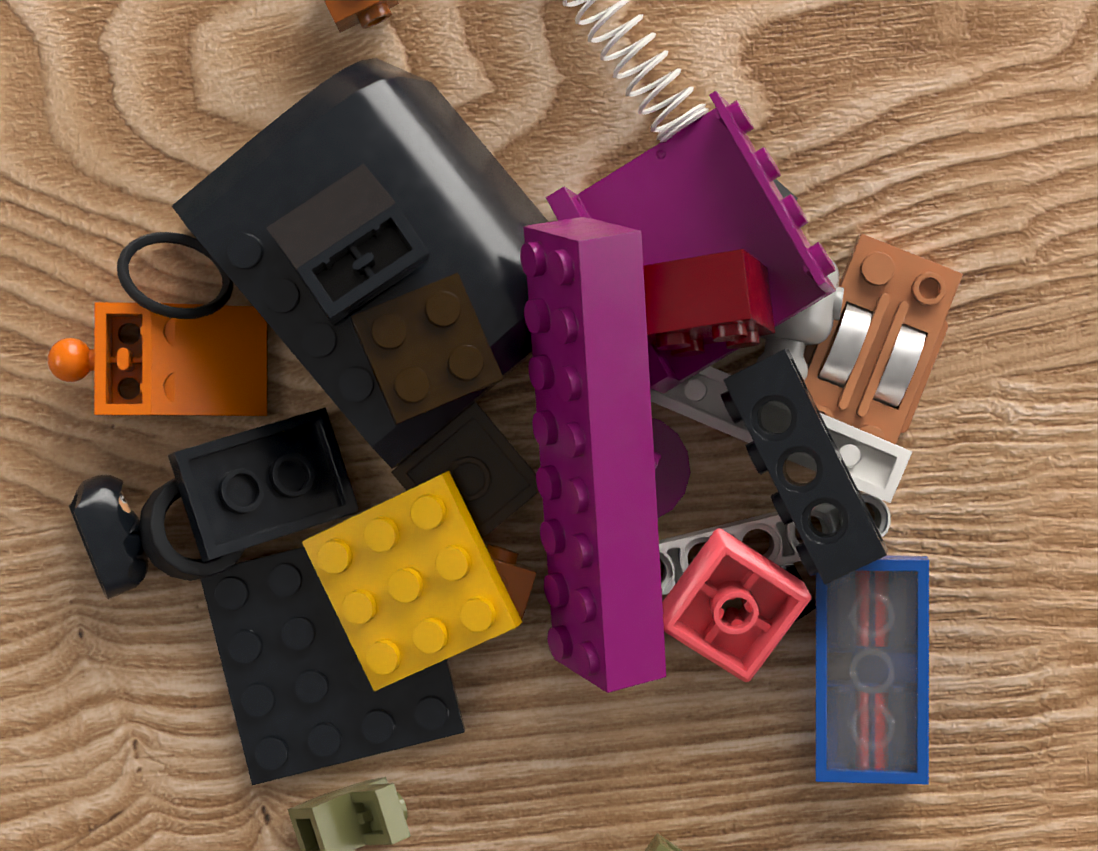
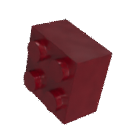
M744 249L643 265L647 340L656 345L657 350H671L672 357H689L705 353L704 345L726 342V348L728 349L748 348L760 344L759 336L775 334L768 269Z

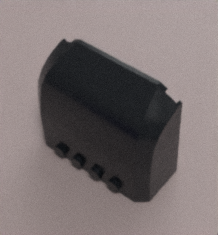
M380 59L361 60L322 82L172 205V208L187 228L391 469L404 462L496 384L395 425L352 325L351 316L458 272L503 378L532 355L531 332L526 325L524 316L525 304L528 301L527 275L524 273L521 265L520 251L524 244L523 226L546 223L548 220L432 82ZM364 163L396 202L430 252L429 261L332 325L267 230V227Z

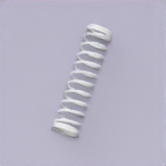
M568 0L562 1L563 6L573 7L586 2L578 11L575 17V24L585 25L599 20L588 34V42L597 43L613 37L603 48L600 55L601 60L610 61L627 54L614 69L613 78L622 79L641 71L628 85L626 96L634 97L655 88L639 106L638 114L646 115L669 105L651 125V132H660L656 140L666 142L681 129L708 113L709 109L705 108L706 104H699L679 118L657 127L677 105L693 92L694 87H688L665 101L643 110L665 86L681 73V69L678 68L653 83L631 92L633 87L668 55L669 51L665 50L639 66L618 74L621 68L640 49L655 38L656 33L652 32L625 49L605 56L609 49L627 31L643 19V15L639 14L609 33L592 38L597 30L630 0H621L608 9L584 20H580L581 16L596 0H575L568 3Z

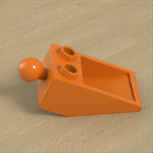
M95 302L94 349H90L79 339L65 338L56 342L48 354L50 371L62 381L76 382L86 377L90 371H94V415L267 416L268 323L254 306L224 305L223 308L208 316L197 319H176L153 313L138 303ZM161 303L167 306L178 308H196L202 306L201 304ZM128 324H134L140 330L138 341L131 345L125 344L120 337L122 328ZM129 378L135 379L140 385V392L133 399L124 398L120 391L123 381Z

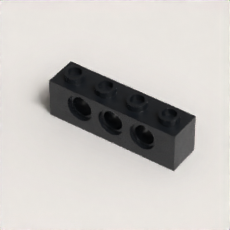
M784 349L723 379L728 391L720 394L724 406L734 424L744 421L753 439L752 442L745 445L747 452L760 475L769 471L778 492L771 495L772 502L785 526L794 522L803 540V543L796 546V550L808 574L813 576L819 573L825 585L886 556L888 548L789 349ZM779 401L789 408L792 419L789 428L785 432L773 433L762 424L761 412L768 402ZM804 452L815 460L817 473L812 481L798 483L788 476L786 461L791 454ZM823 503L835 506L842 515L843 522L841 528L829 534L815 529L811 522V511L815 506Z

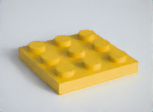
M449 471L302 541L374 691L506 633L523 623Z

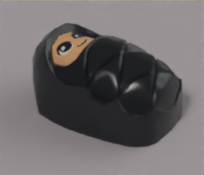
M97 475L80 484L69 508L103 593L107 599H110L136 588L147 574L149 561L148 556L142 549L138 529L140 520L134 511L130 510L121 491L123 480L111 475Z

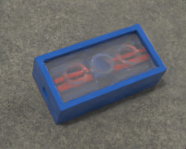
M886 555L825 585L820 574H816V782L929 785V559L927 556Z

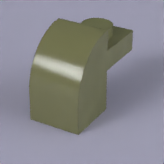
M386 777L363 781L331 791L287 809L301 851H354L365 845H393L411 837L406 822L408 811L405 801L396 791L394 783H388Z

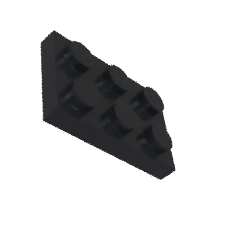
M326 407L176 451L168 455L202 562L359 512Z

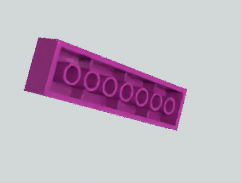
M578 217L523 226L524 244L521 247L520 260L523 271L527 275L528 301L525 304L524 316L526 325L531 332L533 357L529 360L528 372L530 381L535 388L536 413L533 415L532 428L535 439L539 443L540 468H538L536 473V483L538 491L543 498L544 522L540 526V538L547 554L548 575L544 579V592L550 604L552 625L548 630V645L554 660L609 693L666 677L642 233L640 230L588 217Z

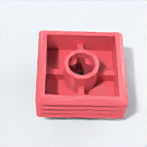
M718 528L712 533L662 602L664 632L743 682H749L810 602L812 596L802 580L723 529ZM741 599L743 606L739 610L730 607L726 612L724 611L722 605L727 600Z

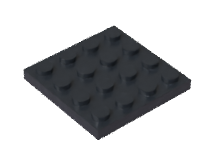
M304 546L235 563L220 574L201 579L252 785L465 733V726L448 659L377 691L373 690Z

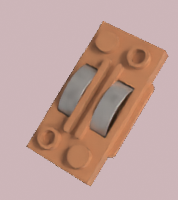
M858 235L843 276L839 279V287L844 288L840 320H834L831 333L825 341L816 345H806L804 351V359L808 364V375L805 383L819 412L896 445L900 433L906 432L911 424L948 330V323L945 319L963 273L867 235Z

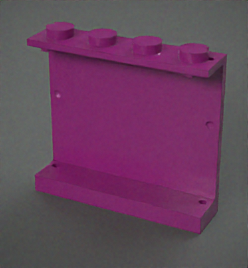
M717 91L709 95L716 108L681 129L666 142H660L579 194L563 186L546 197L558 221L588 217L640 230L642 233L643 265L744 249L768 269L775 327L836 291L828 275L835 272L831 259L819 242L810 246L801 230V227L808 224L805 214L792 194L785 198L782 197L773 181L781 176L778 167L765 147L756 151L749 140L747 133L753 130L754 126L737 100L729 104ZM648 342L650 388L664 394L738 349L726 348V342H718L704 345L705 353L700 355L672 357L671 350H657L656 345Z

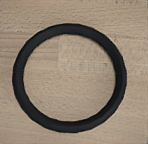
M155 232L140 236L129 242L121 251L117 261V275L121 286L127 294L140 306L169 318L197 319L211 315L223 308L231 298L234 288L233 281L197 238L185 234ZM155 243H173L193 248L207 256L218 268L222 277L221 291L214 300L196 308H178L158 303L144 295L132 282L129 274L131 257L143 247Z

